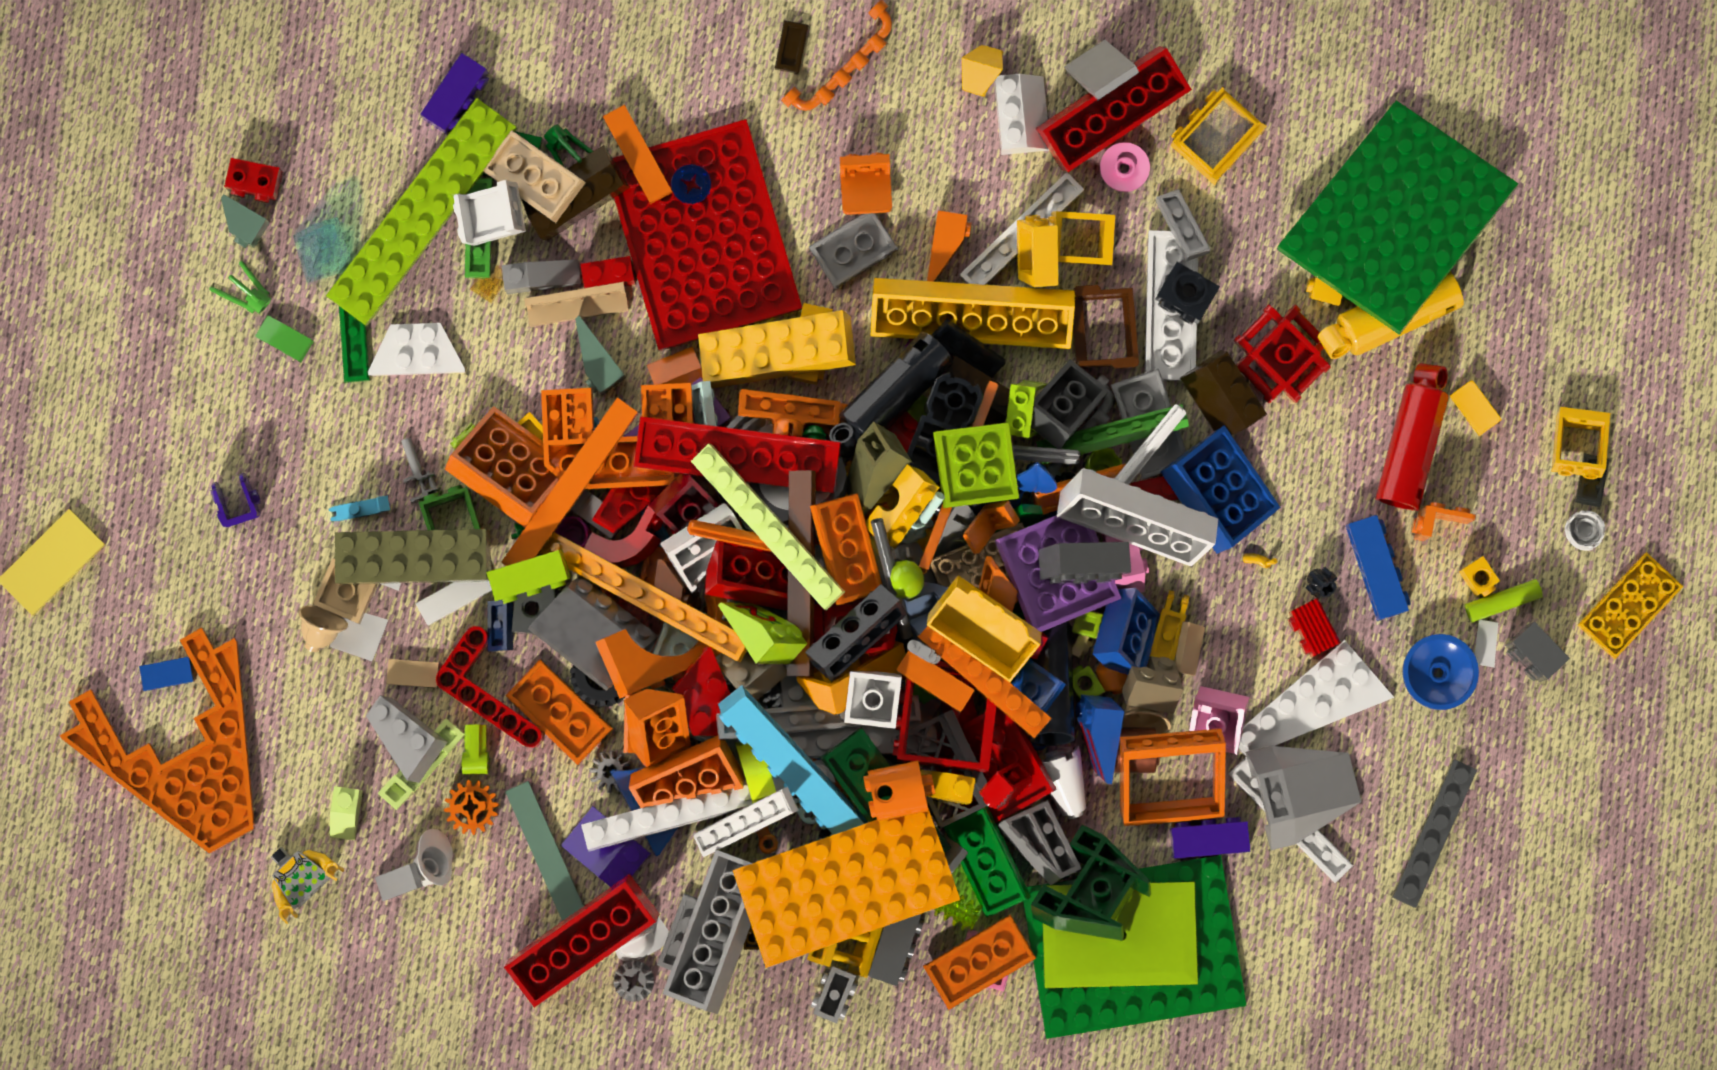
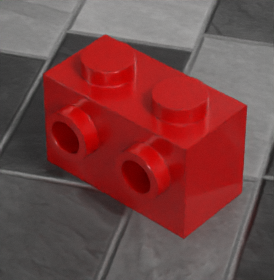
M230 158L224 187L234 197L245 198V195L255 197L254 200L263 203H269V200L277 201L283 171L275 166Z

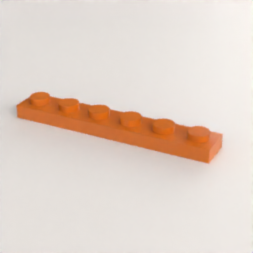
M929 626L918 636L921 642L935 650V654L940 655L942 660L1034 739L1051 720L1050 716L1009 681Z

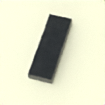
M946 319L931 335L948 352L991 378L1006 363V359L949 319Z

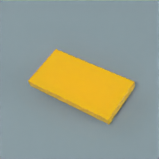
M1645 552L1579 622L1578 626L1613 659H1616L1684 586L1652 556Z

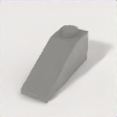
M578 259L501 265L504 289L507 295L581 285Z

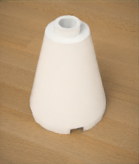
M1072 746L1046 753V758L1041 762L1057 790L1049 794L1062 816H1068L1069 819L1082 816V811L1086 809V799L1079 746H1076L1074 750Z

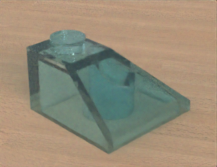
M338 217L313 224L293 235L307 283L343 273L352 262L344 230Z

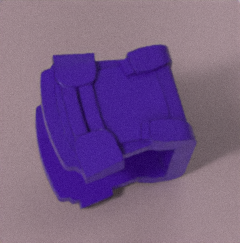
M241 473L239 478L251 511L249 513L231 518L219 483L214 482L211 485L212 490L210 492L214 503L217 504L219 509L216 515L223 527H230L258 518L261 514L258 504H261L258 491L256 489L252 490L249 478L245 473Z

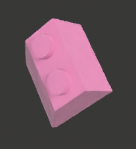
M1200 686L1194 701L1189 731L1221 728L1226 742V752L1237 754L1250 697Z

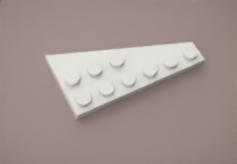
M1344 640L1244 725L1239 750L1246 757L1245 752L1278 745L1392 699L1394 696Z

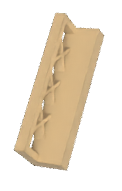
M623 282L524 298L530 327L575 320L578 316L583 319L629 311Z

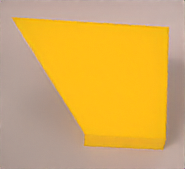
M980 45L963 56L962 90L985 97L988 88L1003 70L1002 56L1004 52L996 48Z

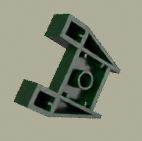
M1082 824L1069 845L1077 861L1085 865L1067 895L1043 885L1031 904L1032 918L1056 930L1122 941L1124 939L1123 924L1115 920L1134 890L1150 897V880L1105 835Z

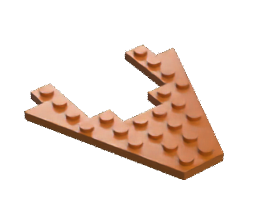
M201 627L180 639V642L215 704L211 709L193 718L205 741L164 764L159 760L151 743L127 754L91 689L69 701L80 724L59 736L211 854L254 830L255 820L238 641L236 638H233L214 649L205 630Z

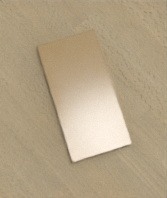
M512 130L484 169V172L497 182L507 180L518 183L520 198L555 223L585 184L578 176Z

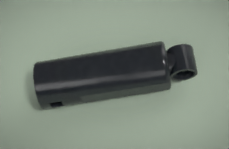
M921 331L840 413L839 419L841 423L831 429L829 437L831 441L841 442V457L850 458L854 455L858 439L873 422L888 430L934 381L953 364V359L949 352L934 337Z
M1069 621L1043 631L1048 639L1038 658H1030L1066 684L1046 712L1051 717L1049 723L1035 739L1029 735L1030 742L1037 745L1059 746L1075 740L1072 628Z

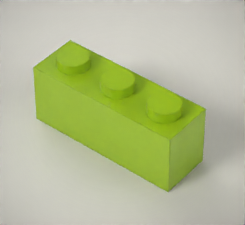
M562 549L486 572L495 601L502 599L503 604L518 600L517 595L524 592L527 593V597L542 593L541 587L550 585L551 589L566 585L565 580L571 578Z

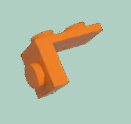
M1008 500L985 504L964 532L963 537L972 552L979 554L996 530L1014 527L1019 523L1020 519Z

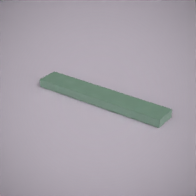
M529 781L505 792L563 921L584 905Z

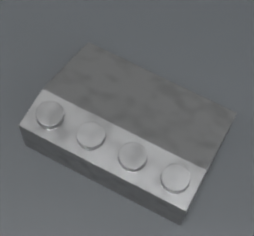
M579 576L566 586L528 628V630L606 691L614 684L595 642L626 629L637 645L651 653L659 637L582 576Z

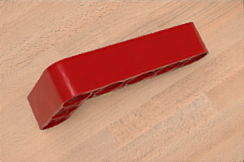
M479 626L470 627L436 675L437 685L528 748L538 747L543 741V733L536 725L465 678L488 645L487 631ZM476 631L483 633V641L478 645H474L471 642V635ZM461 652H466L469 655L468 663L463 666L458 665L456 662L457 655ZM452 673L455 681L451 686L445 687L442 683V678L445 674ZM468 687H473L475 697L470 701H466L463 698V691ZM493 701L496 704V711L492 715H486L483 711L486 702ZM513 715L517 719V725L513 729H507L504 726V720L507 716ZM528 730H535L538 734L537 741L532 744L527 743L525 740V734Z

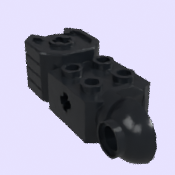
M950 372L939 376L934 381L924 406L926 416L922 414L907 450V454L912 461L909 465L924 471L940 487L937 492H941L933 432L969 428L975 421L983 400V393L979 384L972 387L971 383L965 379L950 378ZM956 398V403H959V407H951L948 401ZM942 503L940 504V506L937 508V510L935 511V513H934L933 515H935V516L938 515Z

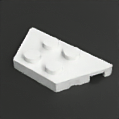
M441 323L390 324L368 370L369 376L465 373V367Z

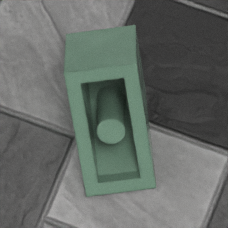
M223 194L221 201L229 232L235 237L233 241L245 249L248 245L255 248L270 224L269 221Z

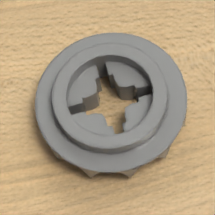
M628 961L622 964L615 973L613 981L615 990L625 1000L632 1002L643 1000L651 993L654 987V975L646 964L640 961ZM640 971L638 981L644 987L634 986L628 991L630 982L624 975L633 977Z

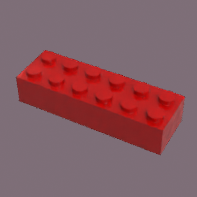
M1158 46L1134 62L1139 73L1097 100L1092 94L1088 93L1036 127L1037 132L1061 170L1070 172L1192 90L1166 47Z
M628 874L509 958L504 968L535 1008L656 923L660 913L633 877Z

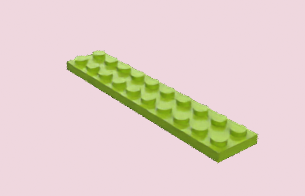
M476 98L329 290L326 297L365 326H368L454 213V195H467L476 181L483 175L485 167L491 161L496 150L511 130L515 132L517 127Z

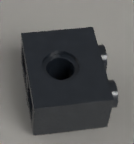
M1176 262L1155 300L1159 302L1158 306L1168 312L1174 310L1181 314L1179 318L1191 325L1193 322L1199 324L1220 286L1203 277L1200 273ZM1183 286H1192L1195 289V295L1192 297L1184 295L1182 291Z

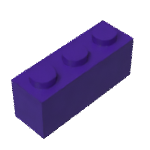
M461 53L420 113L422 119L448 135L461 119L459 117L463 111H467L475 101L473 96L477 90H483L488 83L489 78L487 75L489 73L487 69Z
M1241 817L1226 818V823L1216 824V819L1200 820V826H1191L1190 821L1175 823L1176 828H1170L1173 859L1250 852L1248 821L1241 822Z

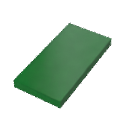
M988 806L944 827L947 836L968 852L961 865L986 918L1031 898Z

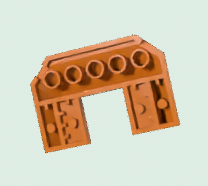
M692 383L641 385L642 417L693 423ZM593 388L541 390L544 466L559 479L594 431ZM637 436L621 437L585 489L666 486L681 473L633 467Z

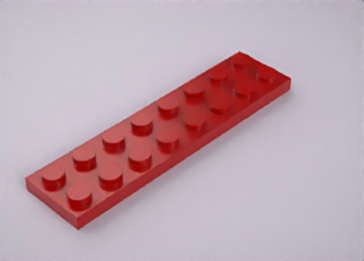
M640 417L633 467L704 476L691 461L707 444H712L746 482L789 487V471L812 470L816 471V491L835 493L841 442Z

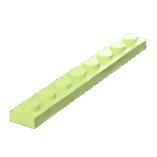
M707 444L691 462L815 600L827 610L845 591L712 444Z

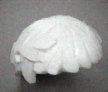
M1582 510L1576 512L1565 525L1566 538L1577 549L1593 550V548L1599 546L1605 536L1604 521L1597 513Z

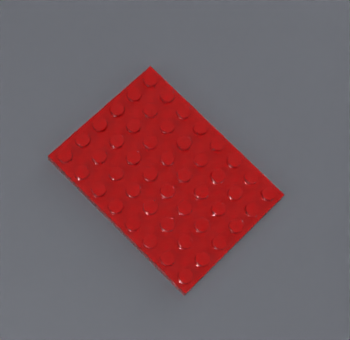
M747 119L648 147L672 190L671 194L652 204L649 203L624 155L613 158L630 186L629 189L616 196L614 200L659 351L699 340L698 334L744 327L802 310V304Z

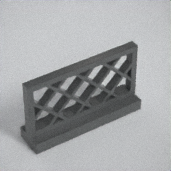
M953 709L910 729L908 732V736L912 734L922 739L917 751L907 747L906 754L912 753L919 756H928L921 753L924 741L927 739L938 744L934 755L936 758H938L943 745L951 748L954 754L953 760L977 762ZM939 722L943 731L940 740L927 736L930 725ZM924 729V733H923V734H920V733L917 732V731H920V730ZM945 737L948 743L943 742ZM931 766L929 771H933L934 766ZM949 768L947 773H952L953 769ZM959 770L962 771L964 776L976 778L973 796L977 805L971 808L963 807L960 803L955 804L950 801L926 797L927 804L939 829L988 806L979 793L987 783L983 772ZM932 799L938 801L936 806ZM941 802L954 807L951 818L942 821L938 812ZM958 809L964 810L963 812L956 815Z

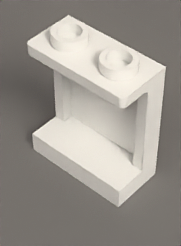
M504 180L497 182L496 187L467 195H454L453 209L457 215L459 225L457 232L463 244L475 246L526 232L518 183Z

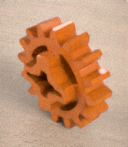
M467 780L466 787L458 783L459 790L457 792L452 789L449 791L453 795L452 799L445 798V802L449 803L450 807L445 808L444 812L451 814L446 820L447 822H456L453 826L455 830L461 826L462 834H466L468 829H471L472 835H476L478 828L482 832H486V824L494 825L491 817H498L499 815L497 812H494V808L500 806V804L492 800L497 796L496 793H488L490 790L489 785L482 789L481 781H477L475 786H473L471 780ZM475 791L482 793L487 801L481 802L476 798ZM465 792V799L460 804H456L459 796ZM471 800L473 804L478 805V809H475L472 815L470 811L465 809L466 806L470 805ZM483 811H488L486 817L479 822L478 817ZM462 813L465 815L468 824L463 823L457 814Z

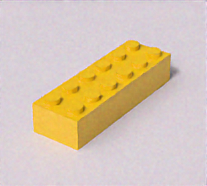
M843 310L698 334L703 381H710L712 389L856 365L851 316Z

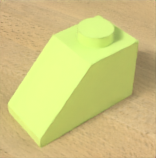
M334 786L330 809V837L355 841L363 790Z

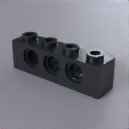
M880 584L862 602L851 609L843 619L832 626L823 637L813 643L805 653L813 666L833 682L902 620L907 613L900 600Z

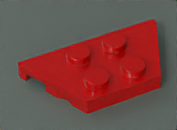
M706 646L696 662L688 667L685 675L672 687L673 693L682 694L684 697L688 727L693 736L718 735L716 714L721 713L718 704L731 694L712 648Z

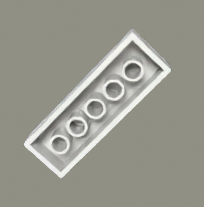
M1083 468L1060 491L1057 517L1118 540L1129 542V544L1188 566L1194 565L1216 544L1218 518L1212 517L1205 512L1188 508L1183 504L1164 499L1162 496L1143 491L1138 487L1119 482L1117 479L1103 476L1093 470Z

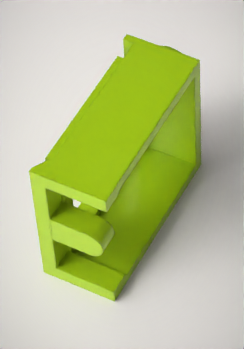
M1023 380L1021 383L1011 384L1006 423H1009L1010 435L1030 438L1038 434L1031 428L1035 394L1037 390L1043 389L1048 383Z

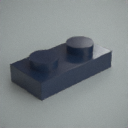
M502 600L487 601L488 651H513V601L503 604Z

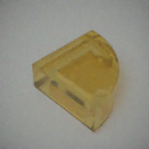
M485 278L476 282L470 290L492 304L504 286V281L496 278Z

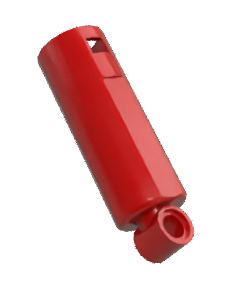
M1425 363L1417 365L1414 371V383H1408L1404 387L1375 497L1381 503L1412 511L1420 509L1449 398L1448 394L1442 391L1448 379L1446 367Z

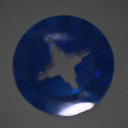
M694 164L684 165L674 173L671 188L675 197L682 203L694 205L703 201L710 193L711 179L704 168ZM696 175L695 183L701 189L692 188L691 191H689V193L686 194L687 185L684 184L683 181H691L692 178L694 179V176Z

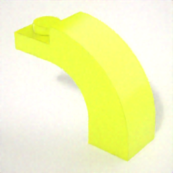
M741 741L735 742L752 804L776 792L773 778L767 768L769 765L764 760L761 762L757 760L751 751L753 748L748 743L744 745Z

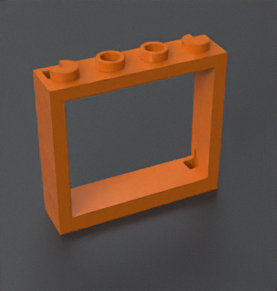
M1222 729L1120 737V813L1124 826L1224 818L1226 742ZM1213 753V797L1130 804V760Z

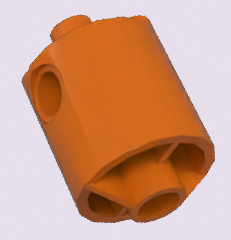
M918 761L869 770L868 775L863 776L866 792H872L873 801L868 802L871 817H877L878 821L927 812L926 796L936 794L932 774L921 776ZM883 787H889L893 791L892 797L888 800H881L878 796L879 790Z

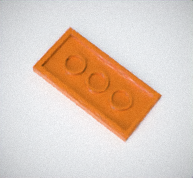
M858 493L810 506L827 572L845 591L836 601V605L867 597L870 592L874 591L880 584L882 585Z
M541 659L505 695L577 765L613 730Z
M1011 914L923 965L946 1007L950 1010L1033 961L1036 957Z

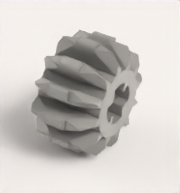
M614 750L610 751V759H607L606 754L601 752L602 762L596 758L592 760L593 763L599 765L598 769L589 768V772L598 773L597 776L591 778V782L594 783L601 780L597 786L599 790H602L605 784H607V793L612 792V785H615L616 790L620 792L612 776L606 778L605 774L607 772H604L607 766L611 768L613 765L618 770H624V768L631 765V762L626 761L621 764L620 762L625 757L622 753L615 760Z

